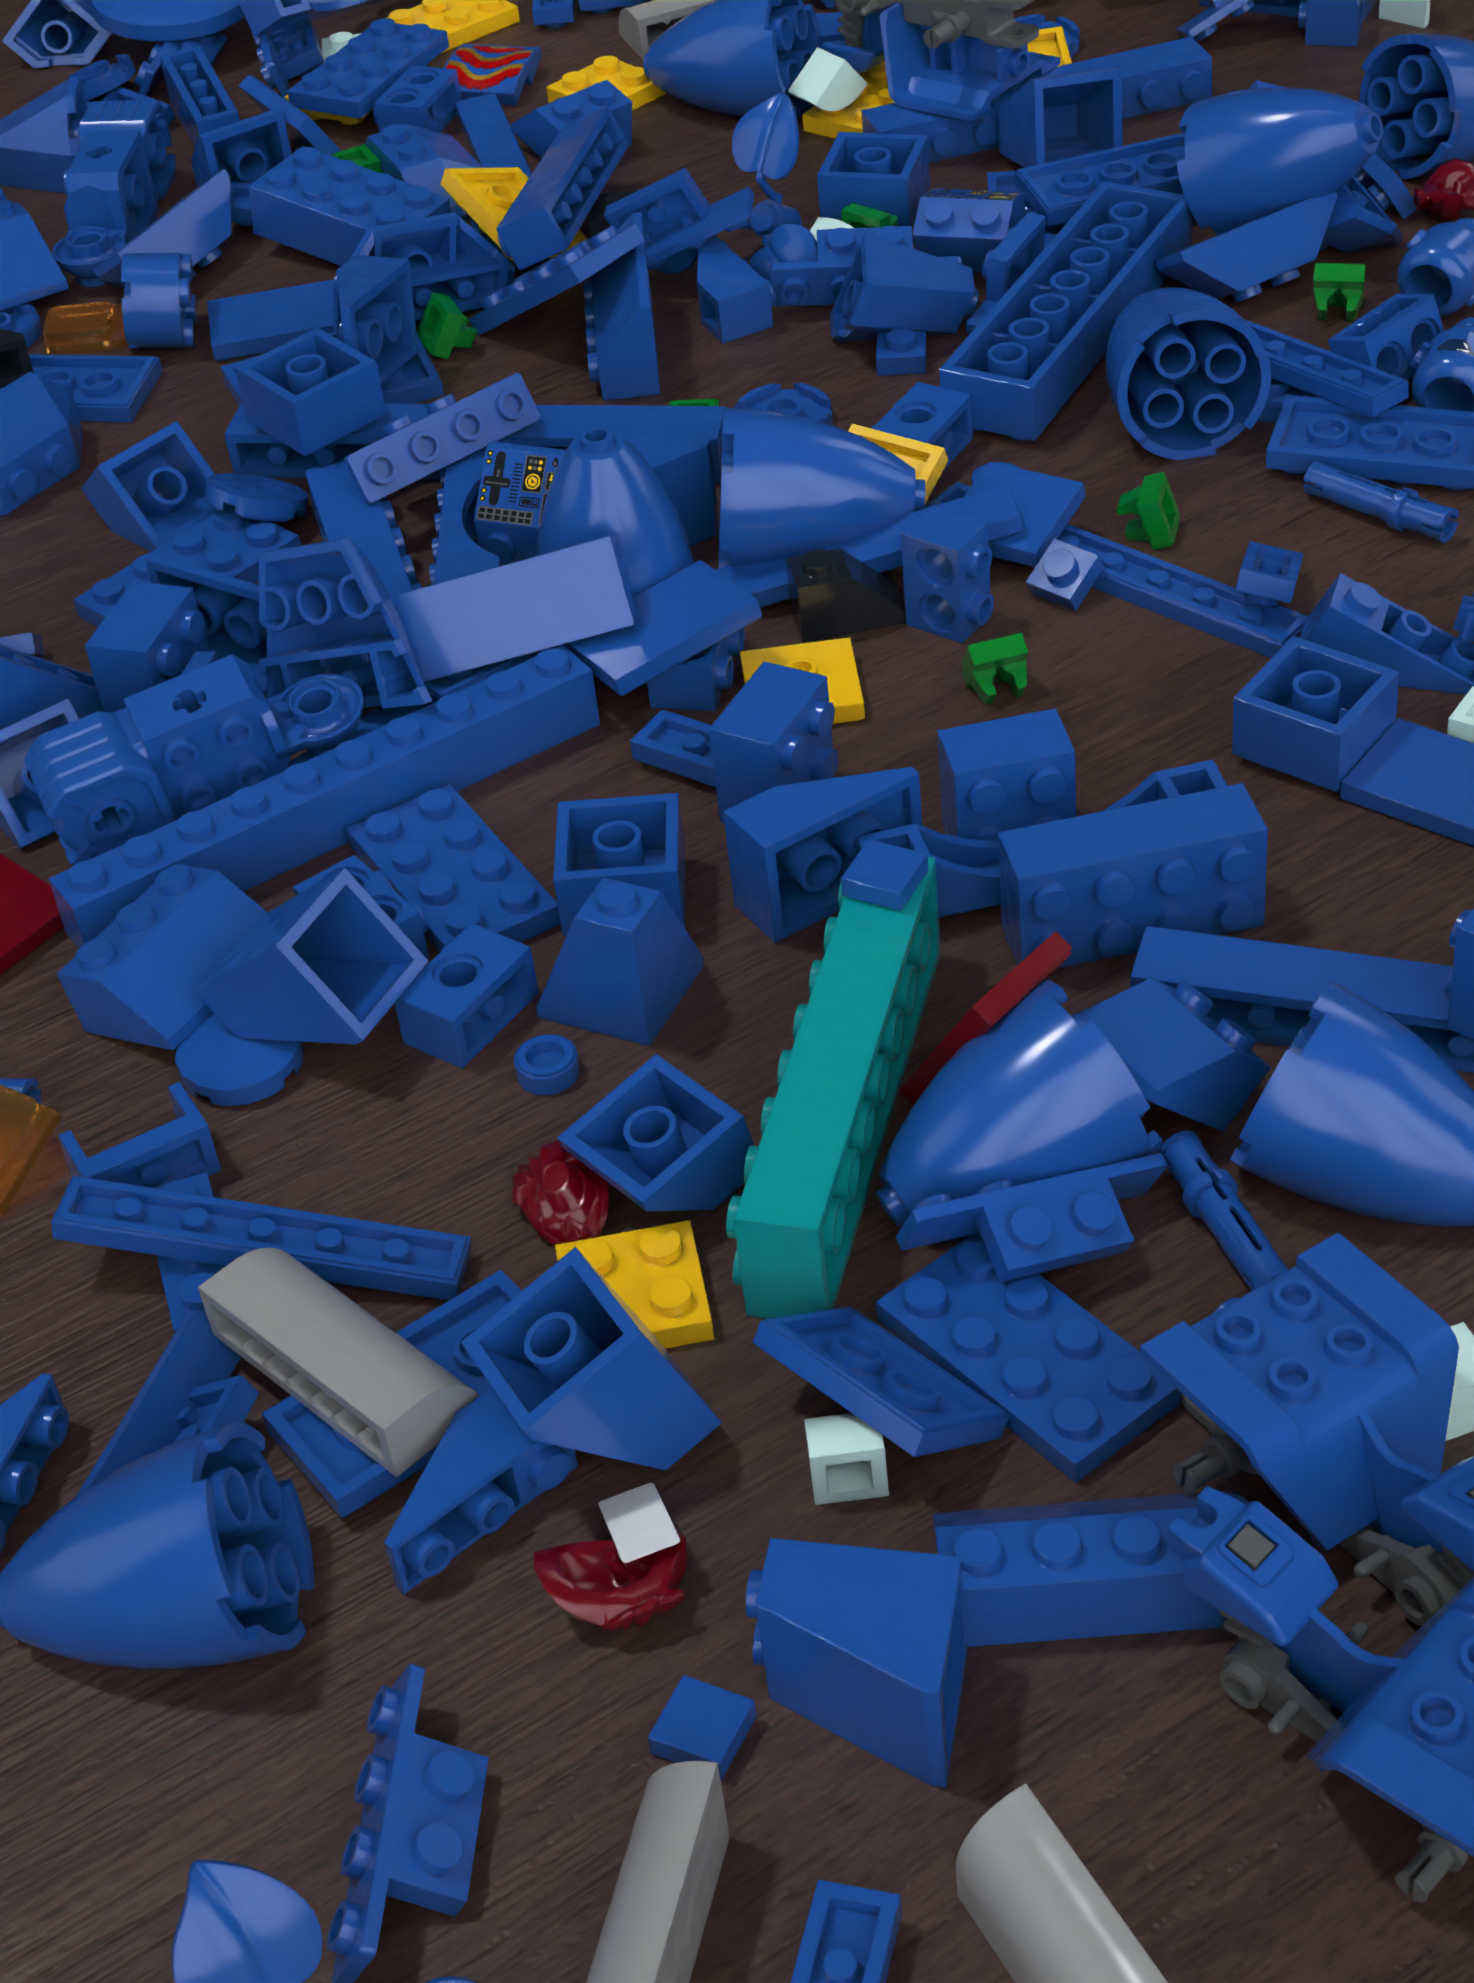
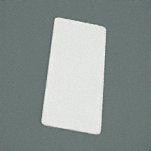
M654 1483L642 1485L598 1503L623 1563H628L680 1542L677 1531Z

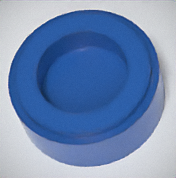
M547 1034L533 1037L524 1042L514 1055V1067L519 1085L525 1091L535 1095H553L570 1088L580 1075V1064L576 1046L569 1039L559 1035Z

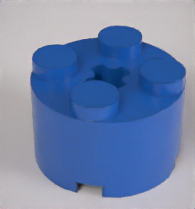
M123 253L121 282H125L124 298H122V314L126 343L129 344V348L195 347L194 323L197 322L196 296L191 294L190 282H193L192 255L182 253Z

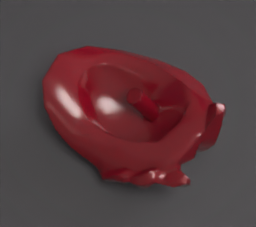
M1455 158L1442 164L1431 175L1422 189L1417 187L1414 189V203L1417 209L1420 211L1429 210L1431 219L1439 216L1440 220L1449 219L1454 221L1458 219L1462 210H1474V166L1469 162Z
M558 1139L542 1145L539 1156H529L528 1166L526 1164L518 1165V1173L513 1176L511 1182L513 1187L511 1191L513 1196L512 1205L513 1207L520 1206L530 1224L544 1239L555 1246L557 1244L600 1237L608 1216L609 1188L606 1180L561 1147Z
M678 1534L680 1538L678 1544L628 1563L622 1562L612 1540L586 1541L549 1547L534 1552V1570L544 1590L575 1619L613 1632L618 1628L625 1630L631 1624L644 1626L653 1613L668 1612L684 1600V1590L676 1587L686 1572V1538L684 1535Z

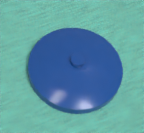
M91 0L94 19L102 28L118 36L144 41H176L197 38L224 30L245 17L238 0Z

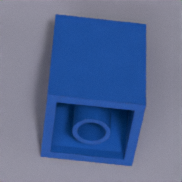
M576 1247L461 1342L522 1431L534 1441L667 1470L722 1424L719 1417L655 1335Z

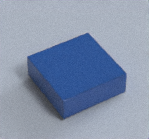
M868 839L841 877L842 896L902 911L928 872V856L926 853Z
M683 1675L648 1736L650 1753L675 1763L685 1761L718 1763L720 1779L723 1780L757 1717L755 1700Z

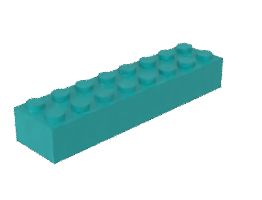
M928 857V872L902 911L842 896V886L840 883L838 895L839 913L837 917H829L824 932L825 954L823 960L815 959L811 966L809 976L810 998L808 1004H799L796 1009L793 1025L792 1050L784 1049L782 1051L778 1064V1091L776 1097L768 1096L763 1105L761 1115L762 1138L759 1146L750 1145L746 1154L744 1164L745 1188L742 1196H732L727 1211V1236L735 1238L737 1242L733 1263V1283L743 1288L746 1316L774 1318L834 1309L941 954L935 857Z

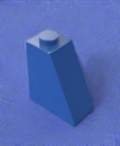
M31 0L2 42L33 68L59 65L91 64L113 33L105 30L96 22L93 16L91 0Z
M80 76L67 79L0 119V185L65 193L64 173L69 169L78 150V126L88 109Z
M864 233L830 313L831 339L838 342L877 339V333H888L899 328L912 331H926V335L957 333L964 316L971 317L977 305L979 290L974 288L973 270L971 267Z
M603 877L573 919L536 1007L538 1018L646 1046L652 1044L704 966L702 954L662 891Z

